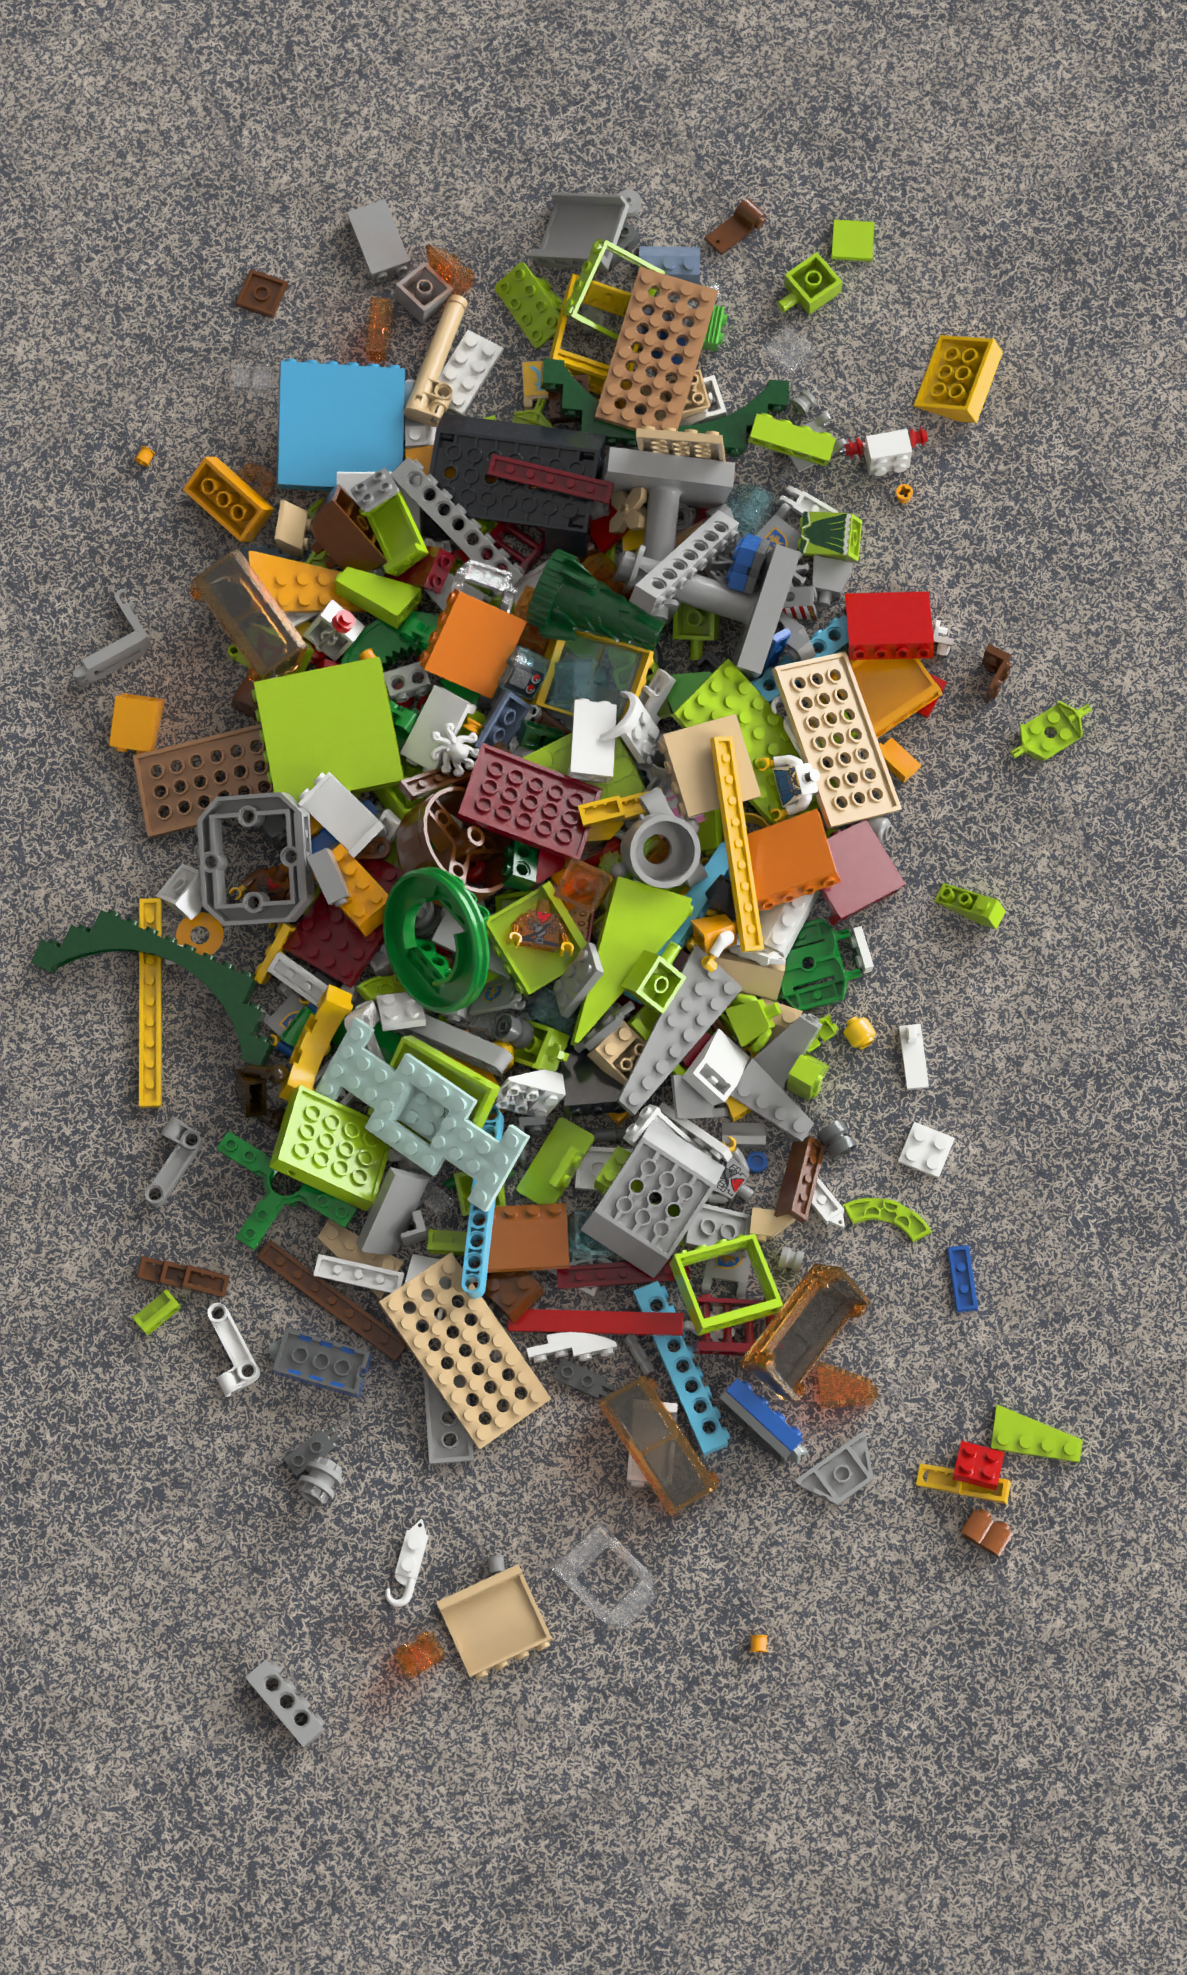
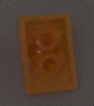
M431 244L426 246L428 265L453 288L451 295L463 296L475 285L473 271L469 267L465 268L455 254H450L447 250Z

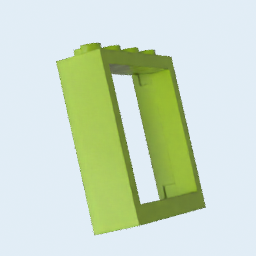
M597 238L590 248L591 253L588 259L582 265L579 279L573 285L571 297L564 305L565 310L563 314L617 342L618 334L577 314L605 250L637 267L665 274V271L607 240ZM650 289L648 294L654 297L657 290Z
M755 1233L751 1235L740 1234L729 1241L722 1239L711 1246L703 1244L689 1252L682 1250L681 1253L674 1254L673 1259L669 1263L697 1336L777 1314L783 1307L782 1300ZM746 1249L766 1302L704 1319L683 1266Z

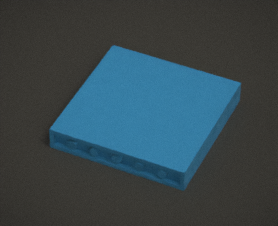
M284 359V361H281L279 365L276 489L332 491L337 486V472H377L383 468H386L388 472H393L403 462L405 369L400 368L398 365L379 367L378 364H367V366H359L358 363L354 362L338 365V362L327 361L326 364L317 363L316 360L297 362L296 359Z

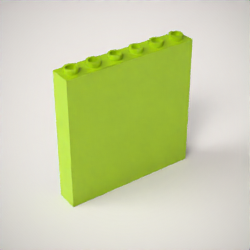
M380 657L254 682L255 689H251L253 701L258 703L259 708L255 710L257 722L262 724L263 730H259L261 743L265 742L266 745L263 756L265 763H269L270 771H267L269 784L273 783L274 791L271 793L286 792L297 802H300L299 796L307 788L311 791L316 784L313 781L322 772L325 775L330 772L353 795L398 786L400 781L404 780Z

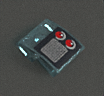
M518 645L506 661L509 667L498 681V685L500 688L532 701L547 675L551 661Z

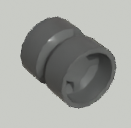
M503 1013L494 1023L493 1035L499 1041L510 1043L518 1049H524L533 1039L534 1028L527 1021L518 1019L511 1014Z
M841 1119L830 1123L817 1134L822 1143L829 1146L827 1151L833 1160L843 1157L857 1147L853 1137L846 1134L848 1129Z

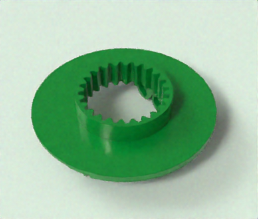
M413 611L397 629L378 619L361 631L356 640L346 650L341 664L360 661L358 659L359 655L370 648L373 649L376 657H380L383 672L390 669L389 663L395 664V658L402 660L404 654L408 658L412 653L419 657L428 648L429 636L432 631L436 630L439 616ZM442 678L441 685L443 688L475 706L478 705L481 694ZM389 700L398 749H403L424 705H421V710L419 711L416 707L410 711L408 708L398 706L395 702Z

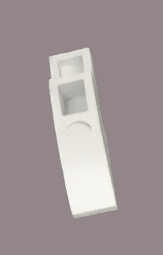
M660 668L657 670L649 686L645 685L639 695L640 701L656 725L660 720V717L656 714L676 682L672 676Z
M565 1332L546 1335L548 1344L527 1348L529 1360L534 1359L535 1363L547 1360L546 1356L555 1355L556 1358L567 1356L569 1351L573 1352L574 1359L579 1358V1361H587L592 1359V1355L600 1354L601 1357L614 1354L613 1351L617 1350V1344L613 1340L594 1334Z

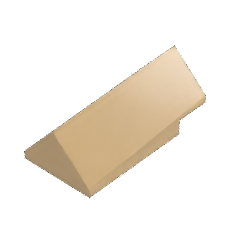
M726 948L723 949L719 957L714 959L743 988L739 994L759 996L777 1001L785 972V965H759L756 961L741 958Z

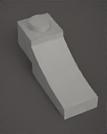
M782 611L778 627L781 630L788 628L791 632V636L786 644L788 656L793 661L797 660L798 662L814 658L816 653L804 626Z

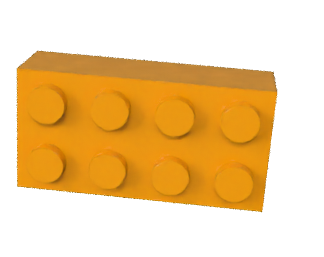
M204 457L182 489L240 542H252L275 510L217 457Z
M340 843L332 851L351 896L346 898L348 902L338 907L367 937L383 923L388 894ZM313 872V879H314V881L319 885V883H318V881H317V879H316V877H315V874H314V872Z

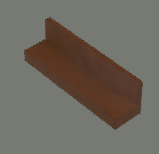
M811 1136L806 1137L803 1142L797 1140L792 1143L774 1213L775 1217L789 1214L801 1223L808 1219L825 1146Z

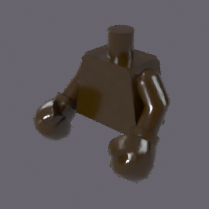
M282 1064L270 1066L245 1065L241 1069H237L235 1071L236 1096L245 1117L254 1116L261 1119V1122L270 1128L280 1130L286 1110L283 1107H279L276 1110L267 1109L266 1079L271 1080L274 1084L284 1082L288 1077L286 1067Z

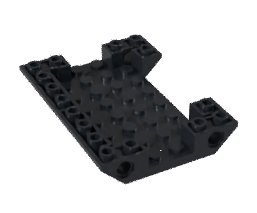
M443 413L436 428L429 473L438 481L436 486L441 491L445 488L453 497L451 501L455 505L459 503L467 511L465 514L467 518L544 528L545 553L554 554L557 549H561L576 557L586 558L593 520L591 515L593 501L537 487L535 489H528L525 484L497 478L493 484L486 483V477L492 454L597 479V476H600L606 435ZM454 468L456 475L450 479L446 478V470ZM432 490L427 493V501L435 498V491ZM445 505L441 508L442 516H445L449 513V505ZM423 510V536L452 540ZM459 520L455 524V529L461 530L464 527L463 520Z

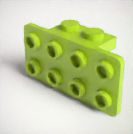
M519 262L495 285V290L534 348H541L555 335L563 302L558 295L553 293L551 290L552 286L548 280L534 277L528 266L523 262Z
M559 1118L517 1186V1191L537 1204L557 1203L566 1187L570 1184L575 1172L581 1166L584 1157L595 1141V1136L567 1119Z

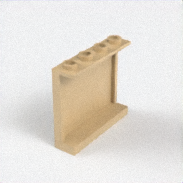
M736 714L663 734L659 737L658 747L661 754L664 753L666 762H664L667 774L671 775V789L673 794L677 795L679 801L677 809L679 814L683 815L684 820L720 809L710 739L713 737L733 736L742 802L755 800L761 796Z
M519 1564L436 1602L470 1679L475 1677L476 1680L487 1676V1671L492 1668H496V1670L503 1669L509 1665L508 1661L514 1658L517 1661L529 1656V1651L537 1648V1651H541L549 1647V1642L552 1641V1637Z

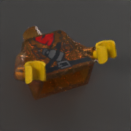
M538 899L536 910L529 909L526 913H522L511 924L510 934L506 941L507 945H509L510 941L515 942V948L522 946L554 953L559 950L560 946V956H563L564 951H567L571 957L574 950L573 944L569 941L565 926L559 920V915L549 913L550 901Z

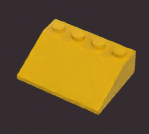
M940 335L913 406L959 422L977 423L1003 351L994 339Z

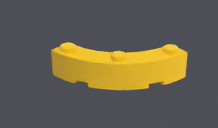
M330 984L325 989L317 1002L318 1009L316 1014H310L289 1060V1063L292 1064L291 1070L288 1072L287 1079L281 1084L278 1097L289 1101L291 1092L299 1085L315 1091L313 1085L322 1059L328 1055L331 1048L330 1042L340 1023L352 1011L353 1004H351L353 994Z

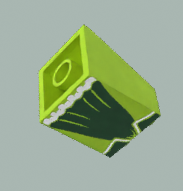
M803 512V517L800 518L802 534L801 538L798 539V550L804 556L814 557L816 555L836 560L858 562L862 520L852 513Z

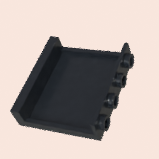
M569 1038L567 1047L564 1052L569 1053L567 1062L561 1061L566 1093L564 1096L565 1116L577 1118L582 1115L599 1116L605 1113L621 1114L626 1112L616 1101L624 1085L601 1070L587 1055L590 1052L587 1048L578 1053L574 1046L570 1045L572 1038ZM652 1095L638 1110V1112H641L642 1109L646 1106H649V1104L652 1105Z

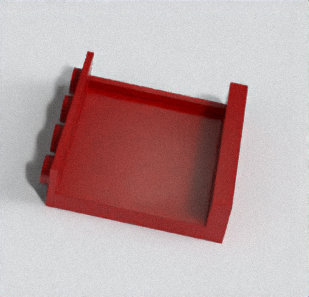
M929 591L845 593L844 608L847 620L849 660L933 658L934 636Z

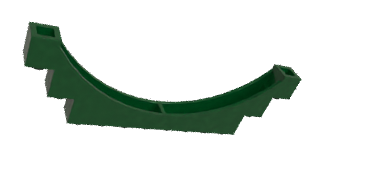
M543 359L540 389H545L547 392L561 391L560 415H565L567 418L580 416L579 431L606 435L605 445L625 444L629 448L638 446L636 431L594 419L599 401L573 378L564 366L565 360ZM769 379L765 389L744 407L717 420L695 425L679 426L678 432H685V429L697 430V433L706 434V431L719 432V435H723L725 454L730 457H738L745 451L746 432L750 434L756 414H768V410L772 413H781L786 410L789 401V381Z
M111 909L108 912L100 911L92 930L81 924L78 927L71 925L62 945L52 939H49L48 942L41 939L31 963L54 974L58 968L72 961L90 955L118 951L155 955L184 967L199 978L215 994L225 1008L239 1039L242 1050L240 1059L252 1065H266L274 1045L269 1044V1038L260 1034L256 1038L266 1013L261 1011V1006L253 1002L247 1005L258 981L252 979L254 974L243 969L239 973L233 970L234 965L225 961L219 964L214 961L216 957L205 952L203 955L195 953L196 948L186 943L182 947L176 944L177 939L168 935L162 938L157 935L159 931L148 926L146 929L138 927L140 923L131 918H128L127 921L120 919L121 914Z

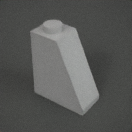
M325 848L308 856L309 864L328 904H335V907H338L348 902L346 898L351 895L333 851Z

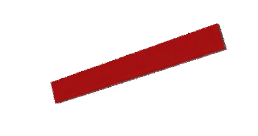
M527 1309L514 1324L508 1319L507 1330L509 1332L534 1333L579 1332L612 1335L683 1336L684 1314Z

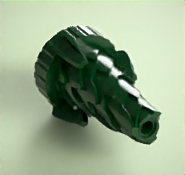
M557 549L546 564L534 589L526 616L527 621L531 625L538 627L540 635L544 638L562 641L572 640L575 642L578 638L576 630L600 637H607L616 642L622 640L636 647L652 651L655 649L666 621L646 613L643 609L627 601L626 597L613 591L606 583L595 579L579 563V557L561 549Z

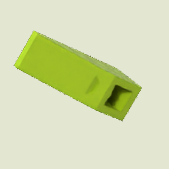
M945 883L941 886L934 902L964 917L996 930L1006 912L997 899Z

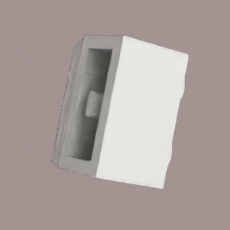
M715 375L703 378L711 408L680 421L679 426L701 424L726 416V409Z
M717 1029L682 1078L714 1106L725 1102L735 1089L750 1057L720 1029Z
M543 1069L509 1077L502 1084L493 1105L500 1109L529 1116L547 1117L566 1095L563 1074Z
M412 1254L404 1284L441 1259ZM442 1277L439 1285L442 1289H449L451 1282L448 1278ZM423 1290L421 1297L424 1301L430 1302L433 1299V1294L430 1290ZM406 1302L403 1305V1310L407 1314H413L415 1306L411 1302ZM436 1308L434 1317L437 1320H443L445 1311L442 1308ZM419 1320V1321H418V1322H420V1323H425V1324H426L425 1321H422V1320Z

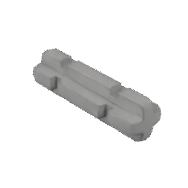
M626 1336L624 1342L627 1347H630V1352L637 1364L641 1366L640 1369L643 1374L647 1375L654 1371V1367L650 1361L648 1362V1357L640 1343H637L636 1336Z

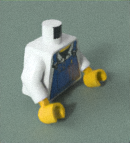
M793 755L777 756L772 760L768 757L758 759L757 761L764 760L766 762V767L759 768L760 771L768 770L771 766H775L772 769L782 807H786L784 810L777 808L771 810L770 814L777 812L780 814L773 821L782 822L786 815L789 814L791 816L806 810L812 800V796L818 792L816 782L820 779L819 772L813 769L810 763H803L801 759Z

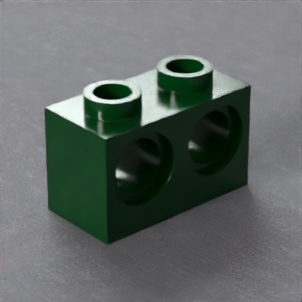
M523 719L516 739L520 747L537 751L566 735L561 729Z
M513 840L509 845H506L503 851V857H505L502 868V875L504 876L503 885L527 892L536 883L538 849Z

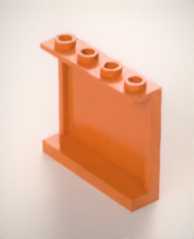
M454 588V591L450 592L446 599L447 606L444 612L442 611L437 619L438 626L436 630L432 631L429 636L428 648L420 656L419 662L421 663L419 666L426 671L492 699L527 621Z
M818 809L747 834L757 905L760 911L772 909L776 905L791 902L795 898L813 894L817 890L832 887L836 883L841 882L823 827L825 825Z

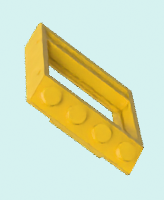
M572 273L565 290L549 359L565 360L564 366L572 376L587 374L589 390L600 394L599 389L605 384L610 365L560 349L567 322V316L563 314L565 310L564 305L571 297L574 283L580 277ZM592 280L582 303L625 317L632 293ZM639 345L631 346L632 351L637 353ZM626 364V369L633 372L634 364ZM622 382L620 387L623 389V384L628 382Z

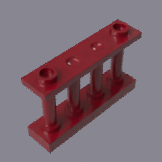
M499 522L489 533L496 541L493 545L497 549L503 548L511 558L521 564L520 567L525 571L522 574L523 576L545 553V538L540 543H537L517 529L515 524ZM534 527L545 535V529ZM507 534L513 535L533 549V551L527 558L503 542ZM492 550L485 551V560H490L492 558ZM472 560L470 561L472 565L476 568L478 567ZM501 565L498 568V572L504 575L507 572V567Z
M700 1294L696 1298L698 1305L701 1306V1313L704 1319L710 1317V1306L723 1307V1313L732 1311V1307L744 1308L766 1302L765 1297L763 1300L712 1298L711 1294ZM773 1314L765 1317L766 1341H764V1344H755L752 1320L744 1323V1340L742 1343H734L731 1326L723 1329V1339H721V1342H713V1339L710 1338V1333L701 1335L699 1341L692 1345V1354L779 1357L784 1354V1345H778L777 1341H775Z

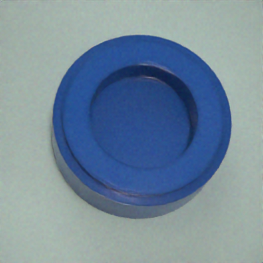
M760 1151L751 1152L746 1158L752 1173H762L767 1168V1157Z

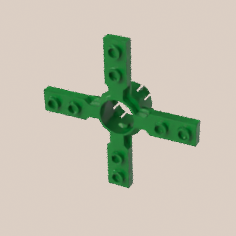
M229 1131L216 1149L221 1154L263 1179L266 1194L258 1202L235 1237L236 1240L254 1251L284 1205L289 1204V1207H295L298 1205V1201L302 1202L344 1229L348 1227L357 1213V1209L348 1203L305 1183L302 1184L297 1193L291 1196H282L275 1193L272 1184L280 1172L269 1167L271 1158Z

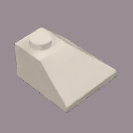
M405 417L406 449L434 445L437 427H431Z
M181 864L156 895L165 904L190 920L196 917L203 907L199 896L201 880L198 876V870Z

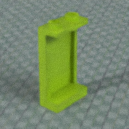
M400 491L369 512L364 513L362 509H359L360 514L367 517L386 558L387 563L383 565L386 573L398 577L429 554Z

